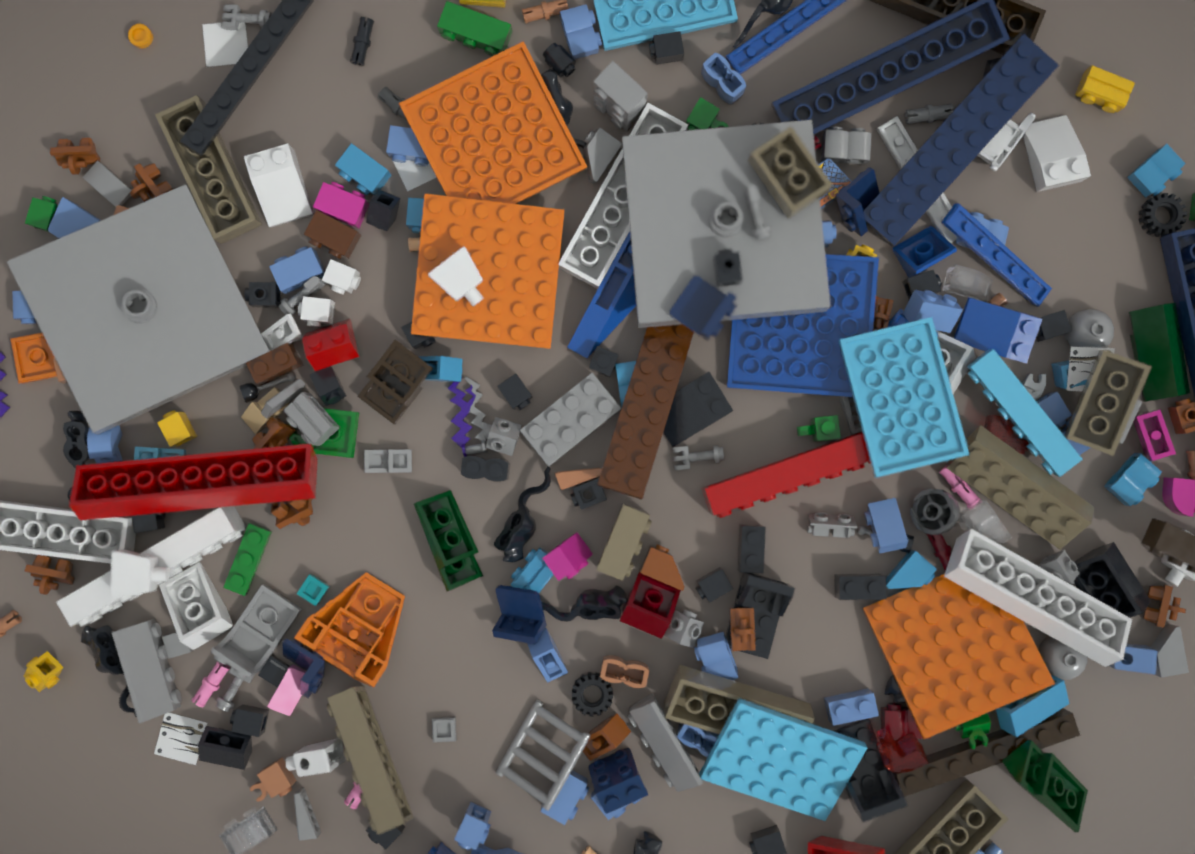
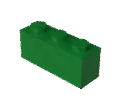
M446 1L437 25L439 33L444 39L448 41H454V39L461 41L464 46L471 49L476 47L483 49L490 56L506 50L513 32L510 23Z

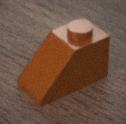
M659 544L656 547L650 546L640 573L683 591L685 586L673 556L668 553L669 549Z
M615 714L588 732L591 736L583 752L591 761L617 748L631 733V730L618 714Z

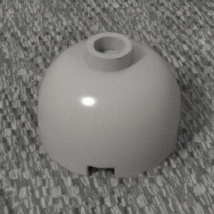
M1085 309L1076 312L1068 319L1072 332L1064 334V337L1071 345L1070 348H1106L1111 344L1114 337V325L1106 313L1096 309Z
M1047 636L1041 642L1038 649L1049 673L1062 680H1071L1078 677L1085 670L1088 662L1087 656L1051 636Z

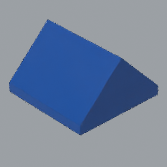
M933 226L927 227L892 248L908 278L919 274L957 251L956 247Z

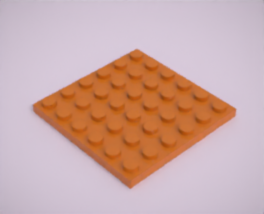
M524 41L399 103L446 196L518 204L587 168Z
M424 194L411 334L551 349L564 210ZM462 247L467 249L483 279V282L476 288L484 299L474 307L465 296L456 302L428 275V273Z
M945 574L933 578L927 585L911 587L863 608V612L923 739L1055 684L1024 621L944 577Z

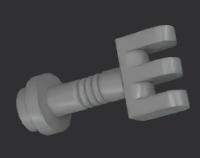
M224 5L223 11L227 13H223L222 19L229 22H222L221 28L238 31L239 23L260 24L262 28L272 13L267 10H261L259 14L241 13L238 5Z
M754 184L750 185L745 191L747 205L751 208L756 228L752 231V235L755 236L756 240L770 237L769 232H771L770 226L765 227L759 205L761 199L758 188Z
M311 277L303 284L305 287L289 300L283 298L280 301L281 304L278 305L280 310L285 315L290 313L293 315L296 312L294 307L303 300V296L307 297L311 293L318 292L326 283L320 277Z
M714 445V450L689 453L688 446L674 447L672 451L675 453L682 451V456H675L673 460H683V465H675L674 469H691L690 462L702 461L704 459H715V464H718L720 461H724L723 447Z
M231 667L229 673L233 674L235 678L224 697L219 696L216 701L218 703L216 707L226 712L233 709L235 704L232 700L243 680L251 683L255 674L244 678L236 674L234 668Z

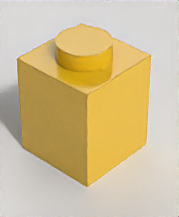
M170 411L163 415V420L157 422L170 447H179L198 437L185 412Z

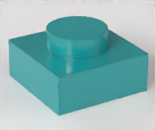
M309 574L297 594L314 606H317L330 586L313 574Z

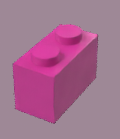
M323 182L313 205L315 210L358 229L369 207L365 195L354 190L352 193L344 191V186L335 182H331V184Z
M1160 409L1135 417L1133 423L1145 457L1149 461L1176 454Z
M576 532L542 559L558 581L565 576L569 580L579 573V570L589 564L587 559L593 553L578 532Z

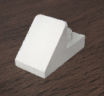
M291 313L285 315L261 333L269 351L285 343L302 340L303 337Z

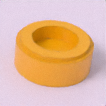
M135 24L128 31V39L135 47L143 49L151 45L153 33L146 25Z

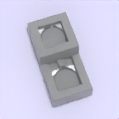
M98 160L83 176L92 187L115 207L118 205L123 206L131 196L130 192L132 189Z
M412 449L364 450V473L412 472Z

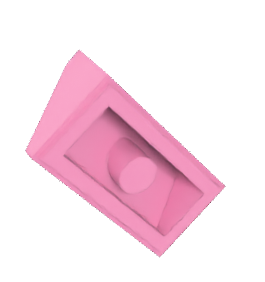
M294 664L291 665L267 707L291 716L302 696L301 678L306 671Z

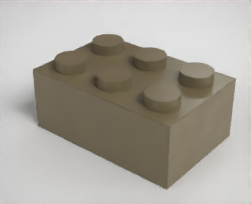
M792 126L751 152L749 156V164L788 219L826 195L833 186Z
M624 503L622 504L597 564V571L623 581L625 576H630L634 566L633 562H631L633 555L638 556L643 545L642 541H640L642 533L647 534L652 523L648 513Z

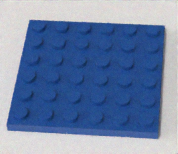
M825 254L830 308L826 312L732 320L727 388L853 397L838 341L873 332L879 257Z

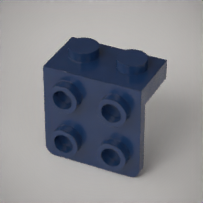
M871 167L859 173L852 182L842 187L836 194L845 227L850 232L855 231L859 236H863L868 231L863 210L879 194L875 170Z
M694 276L669 313L671 317L708 341L711 335L716 338L724 326L720 323L724 316L730 317L737 307L734 303L737 296L731 292H728L726 295L699 276Z
M498 585L495 591L501 616L492 630L493 636L536 645L547 625L540 594L535 590Z
M285 638L282 642L283 656L306 670V673L301 678V695L309 699L311 694H316L323 684L321 680L324 677L325 661L317 652L311 651L310 653L305 650L299 641L295 639L290 641Z
M630 748L618 750L614 754L598 759L588 766L595 794L605 814L649 795L638 772Z

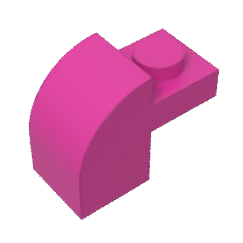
M1164 477L1162 496L1167 508L1174 514L1193 517L1195 513V480Z

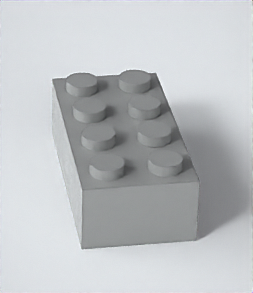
M592 372L520 431L545 463L551 466L619 412L621 407Z

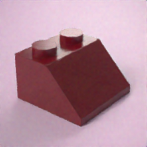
M639 572L619 621L662 639L671 623L681 590Z

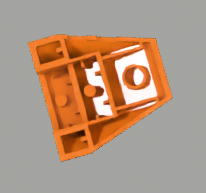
M366 572L345 588L338 596L327 602L315 614L313 613L309 616L294 639L299 641L309 651H315L320 654L324 661L351 678L374 688L387 668L405 596Z

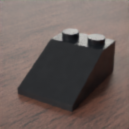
M710 372L705 373L675 392L663 431L672 447L733 411Z

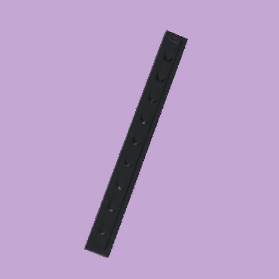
M314 0L281 1L182 137L180 143L202 157Z

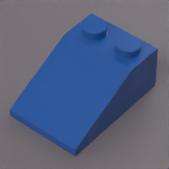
M968 297L954 339L979 350L987 351L988 349H994L999 356L1027 363L1042 319Z

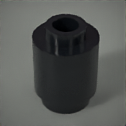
M553 43L544 51L543 57L545 62L560 78L563 76L569 77L575 71L576 67L574 65L576 60L562 45Z

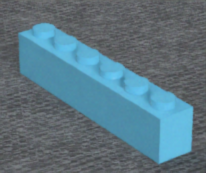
M988 349L966 366L970 370L967 374L972 381L983 386L985 390L982 392L990 402H996L1000 407L997 409L998 413L1003 419H1009L1013 423L1012 430L1020 439L1022 437L1025 438L1029 443L1026 447L1035 457L1038 455L1042 459L1043 463L1041 465L1049 475L1054 474L1061 477L1083 460L994 349Z

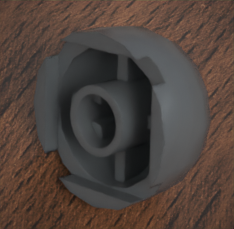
M929 488L922 490L915 496L913 500L915 502L910 510L912 522L918 530L927 534L939 535L949 532L955 527L959 519L960 510L958 502L953 495L941 489Z

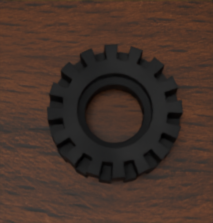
M1163 193L1148 199L1141 206L1143 210L1139 211V215H1142L1139 223L1144 222L1145 224L1141 226L1142 229H1148L1146 233L1149 235L1154 233V237H1163L1180 230L1183 227L1182 224L1187 220L1183 218L1187 216V211L1183 212L1182 210L1186 208V205L1179 204L1182 201L1180 197L1174 199L1176 195ZM1158 207H1165L1169 211L1170 220L1168 223L1163 224L1156 219L1155 212Z
M587 672L586 675L582 674L575 681L572 688V702L583 715L589 714L590 717H593L597 714L599 716L602 712H606L612 704L613 687L610 682L603 680L598 672ZM591 685L597 686L602 693L601 698L594 703L588 702L583 695L584 690Z

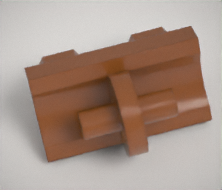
M81 138L79 146H74L71 140L59 139L57 147L50 148V154L55 157L57 164L62 166L63 169L69 168L72 175H78L81 168L95 164L97 160L100 162L95 143L91 138Z
M140 163L134 166L136 170L135 176L138 181L133 180L131 182L134 188L130 195L133 199L141 197L146 202L150 199L147 193L153 199L173 190L167 181L155 185L153 180L159 178L161 173L154 163L144 167Z
M876 296L873 331L888 327L894 300Z
M271 417L266 422V426L269 429L267 434L260 432L253 437L254 449L285 446L288 443L289 437L296 430L293 426L284 424L281 419Z
M312 499L287 501V504L283 502L272 503L271 513L276 517L275 525L279 529L291 523H298L301 526L309 524L310 515L313 514Z
M37 555L33 564H27L24 571L31 573L32 577L42 579H35L33 585L39 587L40 594L47 595L51 589L58 590L59 584L53 581L73 585L75 579L71 576L73 564L68 560L58 559L55 570L49 569L52 561L50 557Z
M1167 585L1163 587L1150 586L1148 597L1160 600L1159 609L1147 607L1144 611L1143 619L1164 628L1168 610H1171L1169 619L1176 621L1178 612L1186 613V609L1179 607L1181 598L1174 597L1172 605H1169L1173 587Z
M730 608L731 650L755 651L754 608Z

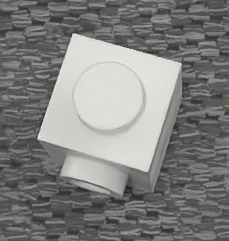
M330 259L322 281L331 285L332 291L344 295L345 291L352 294L353 289L356 290L358 288L361 277H359L360 272L356 269Z
M303 296L302 302H299L298 315L301 316V320L307 322V326L321 327V324H333L335 302L331 299Z

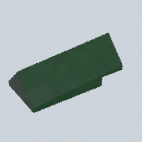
M1176 303L1130 311L1129 316L1133 335H1130L1134 359L1137 362L1151 366L1141 390L1143 402L1190 393Z
M449 490L414 503L446 591H452L482 577L483 574L474 556L479 551L452 491Z
M1027 740L1003 759L1002 763L1019 785L1071 830L1079 832L1088 790L1053 753H1043L1032 740Z

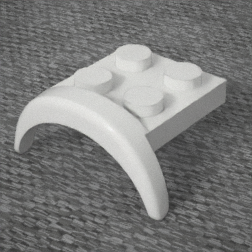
M1029 113L1020 125L1009 120L977 156L990 164L989 168L992 171H997L1032 124L1036 115Z

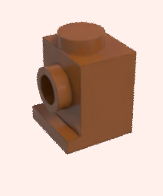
M1190 398L1175 401L1176 406L1168 408L1175 434H1186L1195 431V401H1190Z

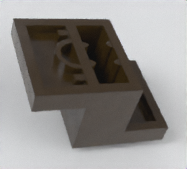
M394 340L366 376L370 381L357 397L395 425L423 388L420 385L433 368L400 342Z

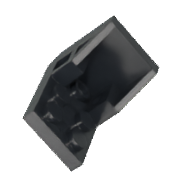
M743 573L733 608H754L756 650H743L740 652L765 659L769 658L779 617H783L790 604L795 587L785 582L752 573ZM729 621L726 638L731 649V626Z
M863 719L834 730V732L865 742L867 746L866 752L845 786L851 805L862 822L907 807L908 804L890 767L884 760L870 719Z

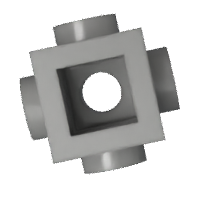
M495 417L493 424H488L484 438H488L486 448L512 456L522 425Z
M1065 550L1045 557L1038 565L1070 585L1075 583L1074 580L1079 574L1077 565L1070 559Z
M684 609V612H679L675 610L664 636L678 644L694 648L701 634L704 622L697 619V614Z

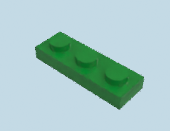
M248 523L223 588L243 596L248 594L272 531Z

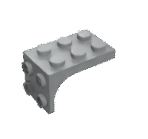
M262 584L234 627L218 645L212 648L211 653L215 655L214 658L218 662L232 666L234 672L244 678L246 676L251 677L262 670L302 609L266 584Z

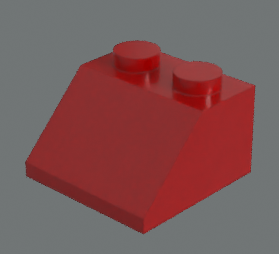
M350 319L307 332L302 337L305 356L315 371L359 357Z

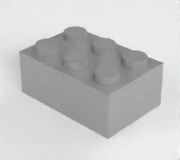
M614 61L593 81L594 106L602 114L606 112L611 117V122L618 129L623 128L627 132L642 114L646 106L648 93Z

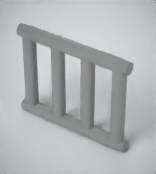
M536 700L495 773L498 776L503 777L504 775L542 802V807L549 811L591 735L586 732H579L542 707L543 703L540 700ZM537 715L577 741L571 754L531 727ZM526 735L566 762L559 774L520 747ZM515 755L554 782L548 795L509 768Z

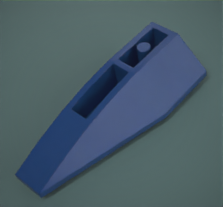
M630 231L567 347L585 358H588L596 350L597 346L599 347L636 307Z

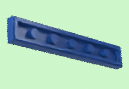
M805 0L730 52L725 58L733 70L741 75L847 0Z
M955 203L941 223L1033 306L1039 307L1052 288L959 203Z

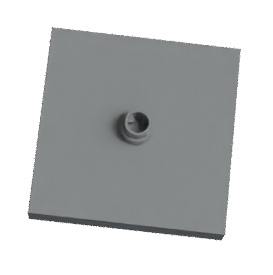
M812 120L622 137L638 328L680 325L681 323L671 317L669 312L694 276H699L726 295L728 292H731L737 296L734 302L737 307L730 317L725 315L722 321L826 312L830 308L820 199L788 219L748 162L751 152L790 126H792L816 160ZM753 184L757 186L760 195L759 205L765 227L770 226L771 232H769L770 237L756 240L755 236L752 235V231L756 228L751 208L747 205L745 191ZM733 249V252H739L743 279L740 285L716 287L713 258L715 254H718V251Z
M186 184L7 261L92 432L99 435L247 366V362L269 352Z

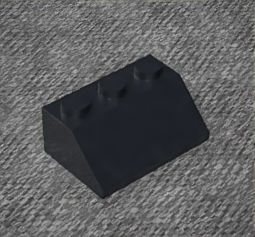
M1114 542L1096 548L1074 561L1079 572L1074 580L1076 587L1125 616L1131 618L1143 614L1151 602Z

